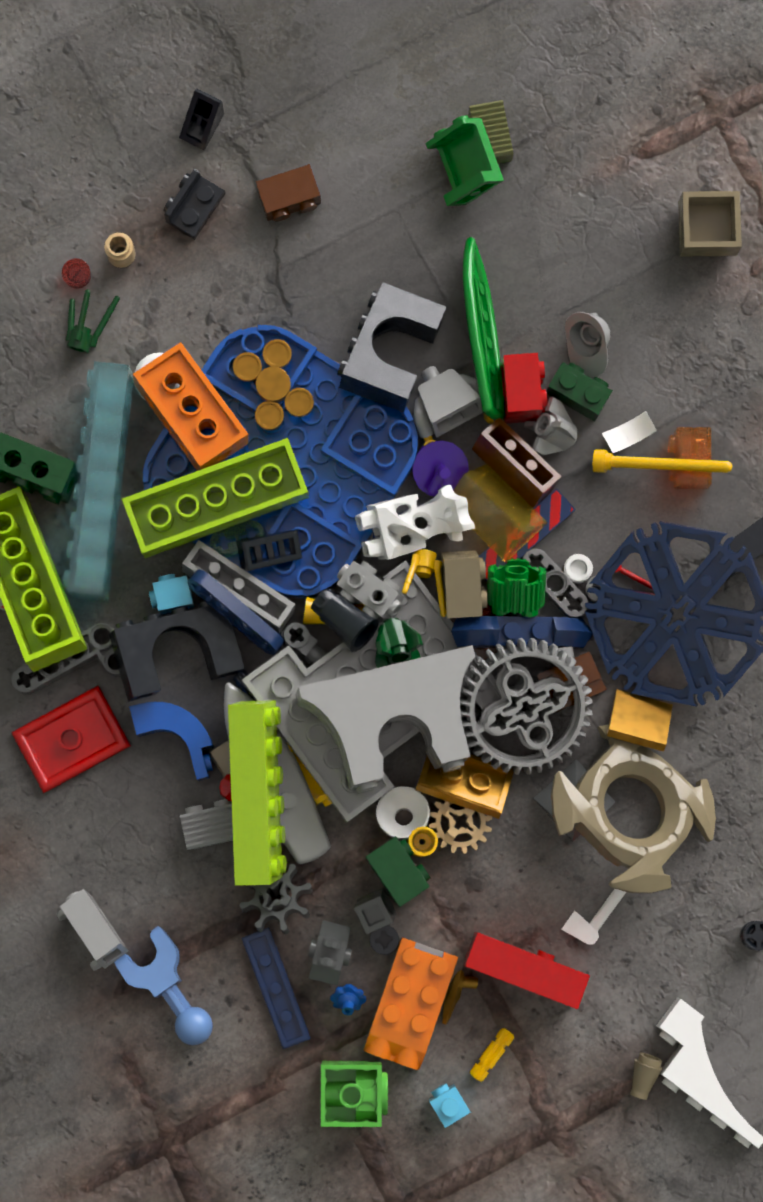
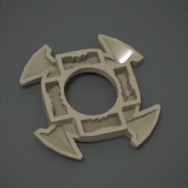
M609 724L599 726L598 730L601 738L608 739L610 747L581 776L576 787L563 772L558 771L554 775L551 801L553 819L559 836L568 834L575 828L606 860L617 867L622 865L628 868L609 882L611 888L629 893H655L670 889V875L664 874L662 866L687 838L693 823L707 842L713 840L716 816L714 798L708 780L701 779L696 782V787H693L678 771L655 752L641 745L608 737ZM634 778L648 785L655 793L660 804L661 818L656 831L650 837L643 839L627 837L618 832L609 822L605 813L604 797L609 785L614 780Z

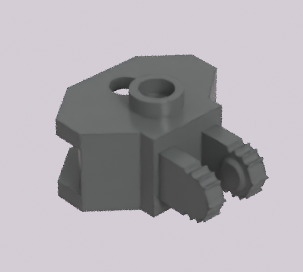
M322 921L318 940L312 939L308 957L313 958L309 979L338 985L342 965L348 966L352 949L347 948L351 927Z

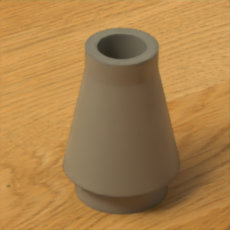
M647 1053L639 1054V1057L634 1061L632 1089L630 1092L632 1096L647 1100L652 1087L663 1070L661 1067L662 1059Z

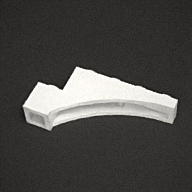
M676 998L656 1025L662 1031L659 1034L661 1038L672 1046L676 1042L679 1044L662 1067L661 1075L664 1077L662 1083L675 1093L680 1089L687 1094L688 1098L685 1101L698 1111H701L704 1107L713 1114L710 1120L723 1130L726 1126L734 1130L736 1134L733 1138L746 1148H749L752 1144L759 1149L763 1143V1136L752 1128L734 1108L714 1074L702 1033L701 1021L704 1016L682 999Z

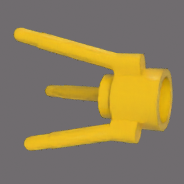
M426 549L414 551L402 593L406 594L408 592L414 573L420 579L430 578L431 573L435 572L440 614L442 617H445L446 604L441 574L442 561L436 560L437 554L433 551Z

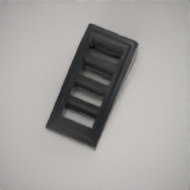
M296 529L236 541L240 565L246 571L302 559L298 531ZM288 538L290 554L285 552L283 539ZM276 541L279 556H274L272 542ZM262 544L265 546L267 558H262L260 547ZM249 547H253L255 560L251 561Z

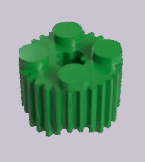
M519 558L507 560V564L504 566L499 565V567H496V564L489 565L487 603L492 608L491 612L498 616H504L510 612H513V614L518 612L524 617L537 616L539 608L541 609L545 604L546 568L539 567L537 569V567H531L529 561L526 559L520 560Z

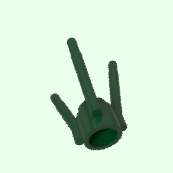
M85 290L78 325H75V327V299L71 298L69 301L68 331L65 339L68 341L66 347L84 353H89L90 347L96 348L98 338L120 300L119 296L114 297L93 336L91 335L92 330L84 327L90 290Z

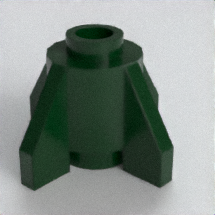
M389 618L383 621L382 625L378 628V636L375 643L377 648L375 664L377 668L391 665V663L396 664L421 658L418 648L423 645L421 635L398 618Z

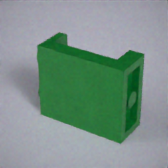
M467 115L454 119L452 121L453 125L433 134L434 138L426 142L427 149H438L453 189L443 196L447 206L467 205L504 181L482 119L469 118Z

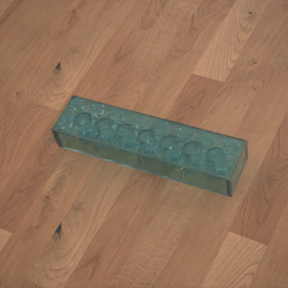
M94 361V368L89 370L87 375V387H90V398H85L84 415H87V427L82 426L80 443L83 444L84 452L83 455H78L77 460L80 484L75 483L73 500L77 501V511L72 512L70 518V529L74 533L73 541H68L67 558L70 559V570H65L63 577V587H67V592L70 596L77 600L106 603L109 600L134 385L131 368L125 364Z

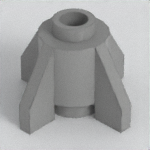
M550 397L545 409L550 414L544 413L536 422L525 421L524 427L538 434L532 449L539 455L565 451L572 447L577 440V427L573 424L564 405L556 398Z

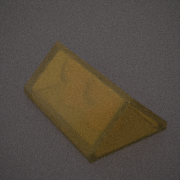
M487 464L465 473L453 490L456 495L467 498L468 513L475 526V529L472 530L504 562L509 560L547 524V521Z

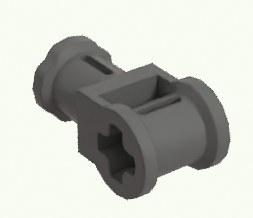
M291 623L279 634L284 640L280 648L283 650L290 646L300 661L304 659L308 664L312 665L327 654L326 651L316 644L318 640L310 635L308 629L301 623ZM293 633L298 636L294 643L289 640Z

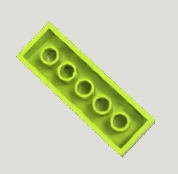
M285 438L122 498L141 553L144 558H148L309 498V493L289 439Z
M19 486L0 494V598L25 663L35 672L88 648L28 497Z
M276 700L240 701L228 705L235 886L271 885L283 877L282 873H286L287 868L286 856L282 855L281 843H285L286 837L285 827L281 826L280 814L284 813V798L279 796V784L283 783V768L278 766V754L282 753V739L277 737V725L281 723L280 707H276Z

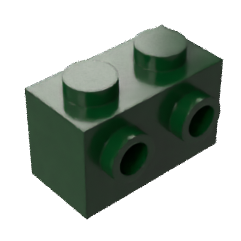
M562 362L547 388V395L556 398L566 406L595 422L613 390L608 388L609 384L598 377L592 379L583 374L584 370L574 363L567 365Z

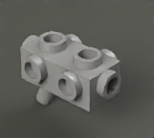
M355 561L351 565L345 564L337 574V578L340 579L337 585L342 589L339 593L352 604L356 600L365 605L362 611L375 619L380 616L386 620L398 614L404 599L397 592L400 586L387 577L383 581L375 576L377 570L365 561L360 565ZM377 592L383 593L381 601H375L379 595Z

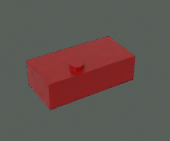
M478 932L474 933L463 962L465 967L575 1009L579 1008L590 978L588 974L554 962V955L538 950L536 955Z

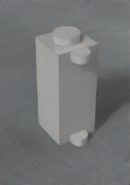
M85 889L70 894L66 898L65 903L60 906L61 910L57 913V917L60 921L68 918L95 959L90 963L93 971L101 967L107 968L129 951L96 901Z

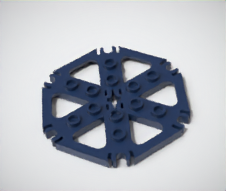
M660 521L659 524L662 528V534H660V528L655 522L651 524L653 530L651 537L646 536L642 528L636 530V535L640 542L637 541L634 531L631 532L589 583L601 586V589L596 586L588 588L587 592L595 593L598 600L596 603L586 602L585 607L597 609V612L586 610L585 614L608 675L617 666L619 669L615 671L612 679L615 681L620 675L627 676L628 683L623 689H630L635 682L637 686L631 694L697 707L698 703L695 699V694H697L698 702L701 705H705L707 702L704 693L707 691L713 693L715 700L721 698L720 690L717 688L719 686L724 697L763 652V644L757 642V639L763 642V634L761 633V626H763V619L761 617L763 616V585L751 553L749 552L742 561L739 558L746 552L747 548L745 546L739 552L731 551L730 544L735 539L733 536L728 538L723 545L721 544L723 537L728 533ZM675 537L704 541L709 544L711 550L710 554L685 584L670 547V543ZM631 553L640 554L654 594L614 585L612 581L613 574ZM734 572L745 574L755 599V606L750 611L707 603ZM680 596H683L682 599L679 602H677L678 598ZM688 602L689 604L683 613L684 617H686L685 620L680 618L671 625H668L674 616L672 608L679 609ZM696 607L697 609L691 614V610ZM610 616L650 625L627 653L621 655L613 649L605 628V620ZM678 626H681L678 631L675 630ZM703 634L744 642L747 646V652L728 674H720L715 669ZM672 644L688 683L684 689L655 685L648 678L649 671Z

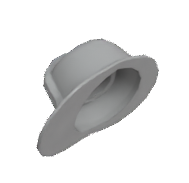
M573 313L567 318L565 323L570 363L581 367L584 370L583 374L590 378L599 377L608 365L607 344L610 340V328L597 313Z

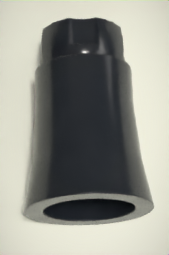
M326 588L321 591L311 605V609L320 616V620L331 628L351 652H356L363 648L374 636L379 625L377 619L364 613L342 595H337L331 589Z

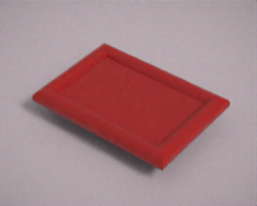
M99 685L11 732L43 794L131 746Z

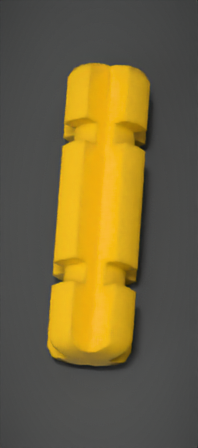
M506 1028L500 1029L495 1036L497 1039L495 1041L492 1040L479 1058L480 1062L478 1064L475 1063L470 1070L471 1076L476 1080L484 1081L489 1074L487 1071L495 1066L506 1051L504 1049L506 1045L509 1046L514 1040V1035Z

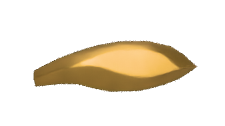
M462 970L458 971L454 976L446 995L442 1024L446 1025L449 1021L455 1005L460 999L462 988H477V977L464 976Z

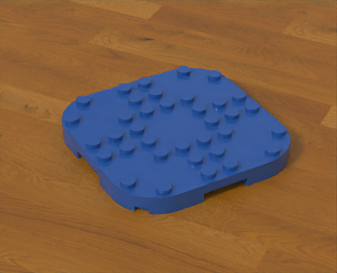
M257 325L258 327L244 330L239 329L228 335L218 344L202 368L205 376L248 433V444L223 461L288 438L306 484L309 498L191 542L196 544L198 540L241 568L236 544L237 540L296 529L298 531L302 559L246 572L285 597L307 598V596H318L324 589H332L337 585V582L340 580L337 578L339 570L345 564L351 565L362 551V542L369 540L372 535L371 529L359 531L355 516L367 511V505L394 499L409 476L418 447V436L414 419L407 407L403 413L339 388L341 376H338L337 373L340 364L320 353L315 346L290 331L272 325ZM280 339L290 346L292 352L288 365L281 368L290 378V391L294 388L308 390L313 396L314 405L308 415L295 417L286 410L285 399L277 402L283 409L284 420L277 429L265 430L257 424L255 419L256 408L265 402L257 392L256 379L250 382L238 379L233 371V362L241 353L250 352L259 357L262 370L268 368L269 366L263 359L264 346L271 340ZM188 406L184 410L187 412H194L197 410V408L194 406ZM165 427L145 460L143 468L144 490L197 471ZM204 429L201 433L203 435H212L214 431ZM288 538L283 539L285 552L290 554ZM276 541L272 542L274 556H279ZM262 544L260 545L262 558H267L265 546ZM249 547L252 561L255 560L253 547Z

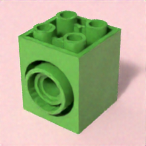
M322 1061L321 1127H382V1115L388 1114V1073L382 1072L381 1061Z

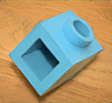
M175 574L163 575L158 577V582L152 583L154 591H149L152 608H158L160 615L171 613L172 610L188 606V609L194 607L187 575L175 577Z
M447 1083L431 1092L433 1097L429 1099V1102L445 1128L471 1113L454 1084L448 1087Z

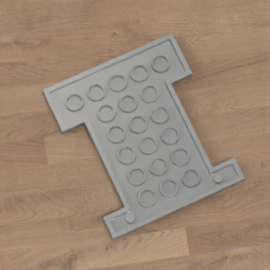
M404 561L382 577V580L387 577L400 586L397 592L404 597L402 607L396 616L390 618H398L405 621L421 635L423 645L418 648L420 657L461 648L456 646L451 633L454 625L447 616H441L438 602L416 573H414L408 592L406 594L402 593V588L410 568L407 561ZM380 616L377 618V620L379 621L378 628L380 625H382L383 621H385ZM378 628L371 640L360 650L351 652L343 642L307 669L292 648L287 646L242 679V683L256 701L276 700V707H280L281 723L277 725V730L346 823L393 789L394 785L383 772V779L377 784L378 787L375 790L360 794L357 793V789L349 790L342 759L333 737L315 715L298 706L295 694L300 686L377 668L375 664L377 651L375 643L378 636ZM476 653L469 666L472 665L477 669L480 664L476 660L478 657ZM468 666L465 675L472 677L473 673L469 670ZM491 673L484 679L476 696L475 704L481 712L489 703L501 698L496 685V679ZM463 680L462 686L467 687L468 683ZM460 692V697H465V694ZM392 722L382 727L378 737V746L383 759L420 731L406 722Z

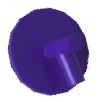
M444 440L432 441L421 447L416 454L412 466L413 479L418 488L427 495L434 497L438 494V490L446 485H451L454 493L459 491L466 482L469 473L468 459L462 449L454 443Z

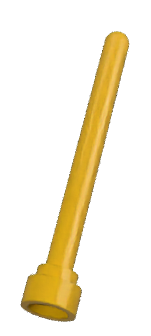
M599 449L594 450L592 462L593 472L606 473L607 470H612L613 467L728 473L732 470V464L729 461L613 456V453Z

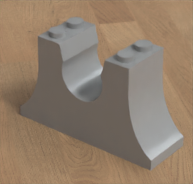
M473 645L300 686L295 694L298 706L315 715L330 732L342 759L349 790L357 789L358 794L375 790L378 787L377 784L383 779V756L379 750L378 737L381 728L392 722H406L420 731L425 741V752L434 769L443 768L444 773L458 770L471 757L461 720L460 692L465 672L475 658Z

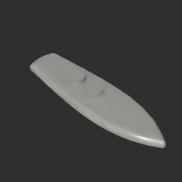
M226 683L224 689V718L228 740V705L240 701H255L231 683ZM277 730V737L282 739V753L278 754V766L283 768V783L279 784V796L284 798V813L280 814L281 826L285 827L286 833L284 844L298 864H305L323 856L331 848V844L297 759Z

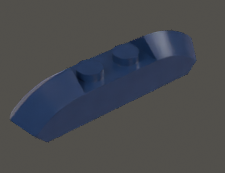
M569 617L456 618L451 630L456 646L461 648L472 645L473 648H496V644H501L503 648H507V640H512L515 647H517L519 638H523L527 646L530 638H534L537 641V646L541 640H545L548 643V648L550 645L555 644L558 648L573 647V649L584 648L593 635L592 630L583 619Z

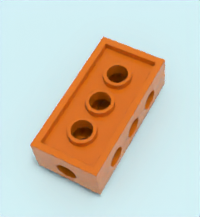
M181 342L133 373L135 387L197 471L222 462L248 444L247 431ZM172 383L180 385L177 389H170L167 386ZM188 406L197 408L194 412H187L184 409ZM211 429L214 433L212 435H203L201 431Z

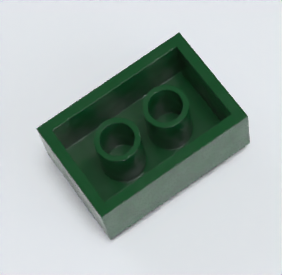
M395 836L367 855L366 860L399 908L430 886L427 881L431 877L422 864L418 866L414 864L410 858L414 852L406 840L402 839L399 841Z

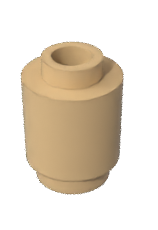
M114 233L106 239L104 248L112 265L124 268L132 264L136 252L133 242L128 235Z

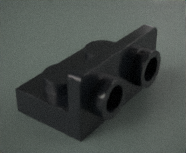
M197 169L183 177L179 184L180 191L175 198L170 197L163 210L166 223L194 240L225 195V190L202 177Z

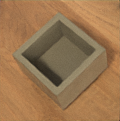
M740 191L682 192L678 201L680 257L737 256L742 247Z
M476 550L441 552L447 618L482 616V608H487V592L484 586H481V579H486L485 561H483V558H479Z

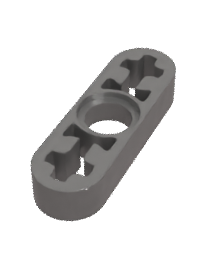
M531 549L526 552L523 559L529 561V564L531 562L530 556L533 558L539 556L542 558L540 563L542 568L547 569L550 566L553 569L546 573L545 594L565 616L569 618L581 617L587 610V607H585V603L588 602L586 596L543 550ZM549 577H560L563 581V588L557 592L551 591L547 587V579ZM568 587L572 590L568 593V596L574 601L577 599L581 601L579 605L581 611L579 612L576 609L572 611L568 609L570 603L565 597L562 601H559L557 598L563 595Z

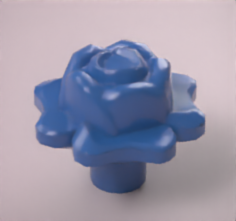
M352 984L337 987L335 993L330 996L333 1007L342 1009L344 1015H352L354 1010H360L361 1005L366 1002L367 998L363 995L362 989H358Z

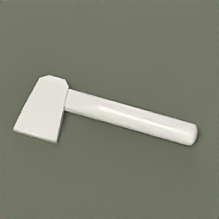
M614 889L590 923L574 911L561 930L587 945H594L599 938V929L626 892Z

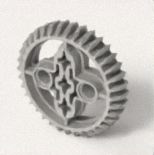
M519 638L517 647H515L512 640H507V649H504L501 644H496L497 653L494 654L490 649L486 650V655L489 658L484 660L480 656L477 657L476 660L480 666L477 669L472 665L469 666L473 676L464 675L463 680L468 683V686H461V693L465 694V697H460V705L464 706L460 707V712L463 717L461 718L463 727H466L464 728L465 737L469 738L467 740L468 747H475L473 753L476 756L482 755L481 760L485 764L491 761V766L494 769L499 768L501 765L503 772L508 773L512 767L514 774L519 775L523 767L524 772L530 775L534 766L538 773H542V764H546L549 769H552V760L556 759L559 763H563V758L560 755L564 752L568 756H572V751L569 749L572 744L575 747H580V743L576 740L577 736L586 737V733L581 730V727L590 726V722L584 719V716L593 715L592 710L585 707L591 705L593 700L590 697L584 696L590 694L592 690L589 686H583L588 682V678L585 675H581L583 672L582 667L579 665L575 666L576 660L573 657L567 658L568 652L564 649L558 652V646L555 644L550 645L548 648V643L545 640H541L537 646V641L534 638H530L527 646L525 640ZM517 657L544 659L557 666L568 680L563 682L557 677H547L533 682L526 667L519 663H511L510 660ZM502 664V668L496 676V685L501 698L485 706L479 721L476 722L475 700L478 690L489 673ZM519 674V682L515 686H508L507 681L509 677ZM553 689V698L549 699V691ZM573 691L574 709L570 723L563 735L547 748L553 736V728L548 715L563 708L567 703L570 692ZM526 701L528 703L526 705L527 710L522 711V703ZM500 714V715H501V717H500V721H501V722H499V723L496 724V723H495V721H496L495 715ZM534 727H541V734L536 738H530L531 730ZM515 730L519 740L525 747L539 750V752L526 756L506 754L490 745L481 733L486 731L493 736H502Z

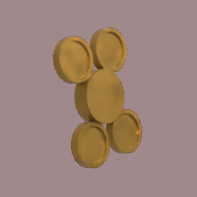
M280 339L271 340L264 346L263 359L269 366L268 368L262 370L261 360L257 355L250 352L241 353L233 362V371L238 379L245 382L256 379L257 392L265 402L256 408L255 419L257 424L265 430L277 429L284 420L283 409L277 402L285 399L286 410L295 417L308 415L314 405L313 396L308 390L294 388L290 391V378L281 368L288 365L292 352L290 346Z

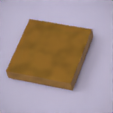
M617 689L614 695L607 736L664 752L673 704Z

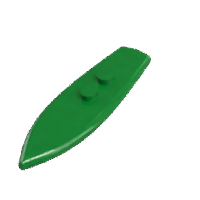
M469 237L466 239L463 254V292L472 360L482 411L491 419H503L505 417V405L494 308L480 252L475 239Z

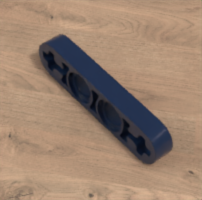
M199 569L188 580L189 587L260 649L271 655L277 653L284 643L283 638L210 574Z

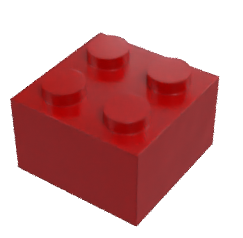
M538 353L503 355L501 372L505 405L504 422L506 424L523 423L525 421L536 422L541 413H545V407H547L546 389L541 390L543 378H545L544 361H539Z

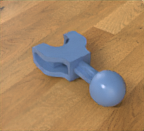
M157 926L150 933V938L157 950L156 957L150 965L140 967L126 954L114 963L128 985L140 989H148L155 998L163 996L177 1017L175 1032L182 1042L188 1045L202 1044L212 1033V1019L204 1009L191 1007L178 988L177 984L182 981L177 973L180 960L179 950L165 930Z

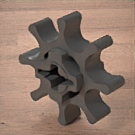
M290 864L286 874L271 885H245L247 888L255 890V897L249 902H241L240 908L243 913H247L252 909L261 912L260 919L255 923L258 932H263L268 921L278 920L282 933L286 935L289 933L286 925L289 915L298 913L305 919L309 918L310 914L307 908L298 906L297 901L301 895L311 894L313 889L310 883L298 887L292 884V878L298 872L294 864ZM279 894L281 895V897H282L281 900L275 899V900L272 902V900H271V897H272V896L278 897Z

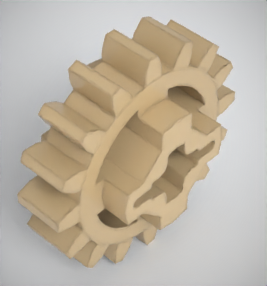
M436 801L434 805L438 812H430V817L435 819V823L429 824V828L437 830V838L443 840L440 845L441 848L449 844L451 845V853L454 854L457 847H461L462 853L466 854L467 846L477 850L476 842L478 840L483 843L487 841L483 836V832H491L492 828L486 826V822L492 820V816H485V814L477 812L480 818V827L478 829L473 825L472 815L475 812L474 810L468 808L454 810L449 807L454 803L445 801L444 804ZM442 815L448 820L449 826L445 834L441 827ZM451 815L456 817L465 815L467 817L465 823L468 825V828L461 827L457 830L454 827L456 822ZM460 834H467L472 838L465 842L453 841Z

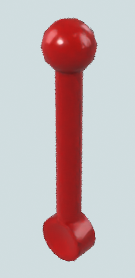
M622 565L615 571V573L620 572L653 590L649 581L624 569Z

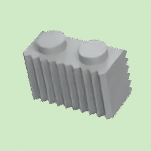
M226 799L214 802V808L203 810L202 805L185 808L186 814L180 815V820L188 851L233 841L232 801Z

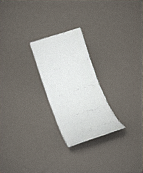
M645 411L634 419L602 434L612 453H615L643 440L657 430Z

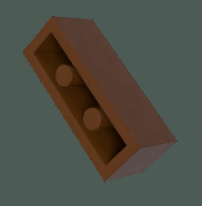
M501 418L495 420L480 434L472 448L532 508L536 507L553 491L562 477Z

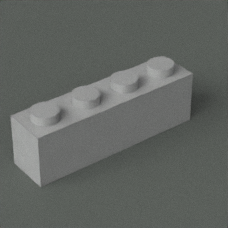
M199 540L182 563V572L189 577L199 569L210 574L278 634H280L295 612V603Z

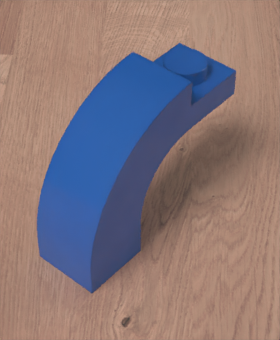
M146 702L129 706L138 737L156 732H171L178 735L188 746L196 779L202 781L210 778L208 772L213 770L209 753L203 754V750L213 748L214 746L205 727L194 715L177 705L166 702Z

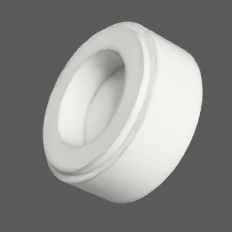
M574 554L566 560L563 572L574 584H581L590 578L593 572V565L587 556Z

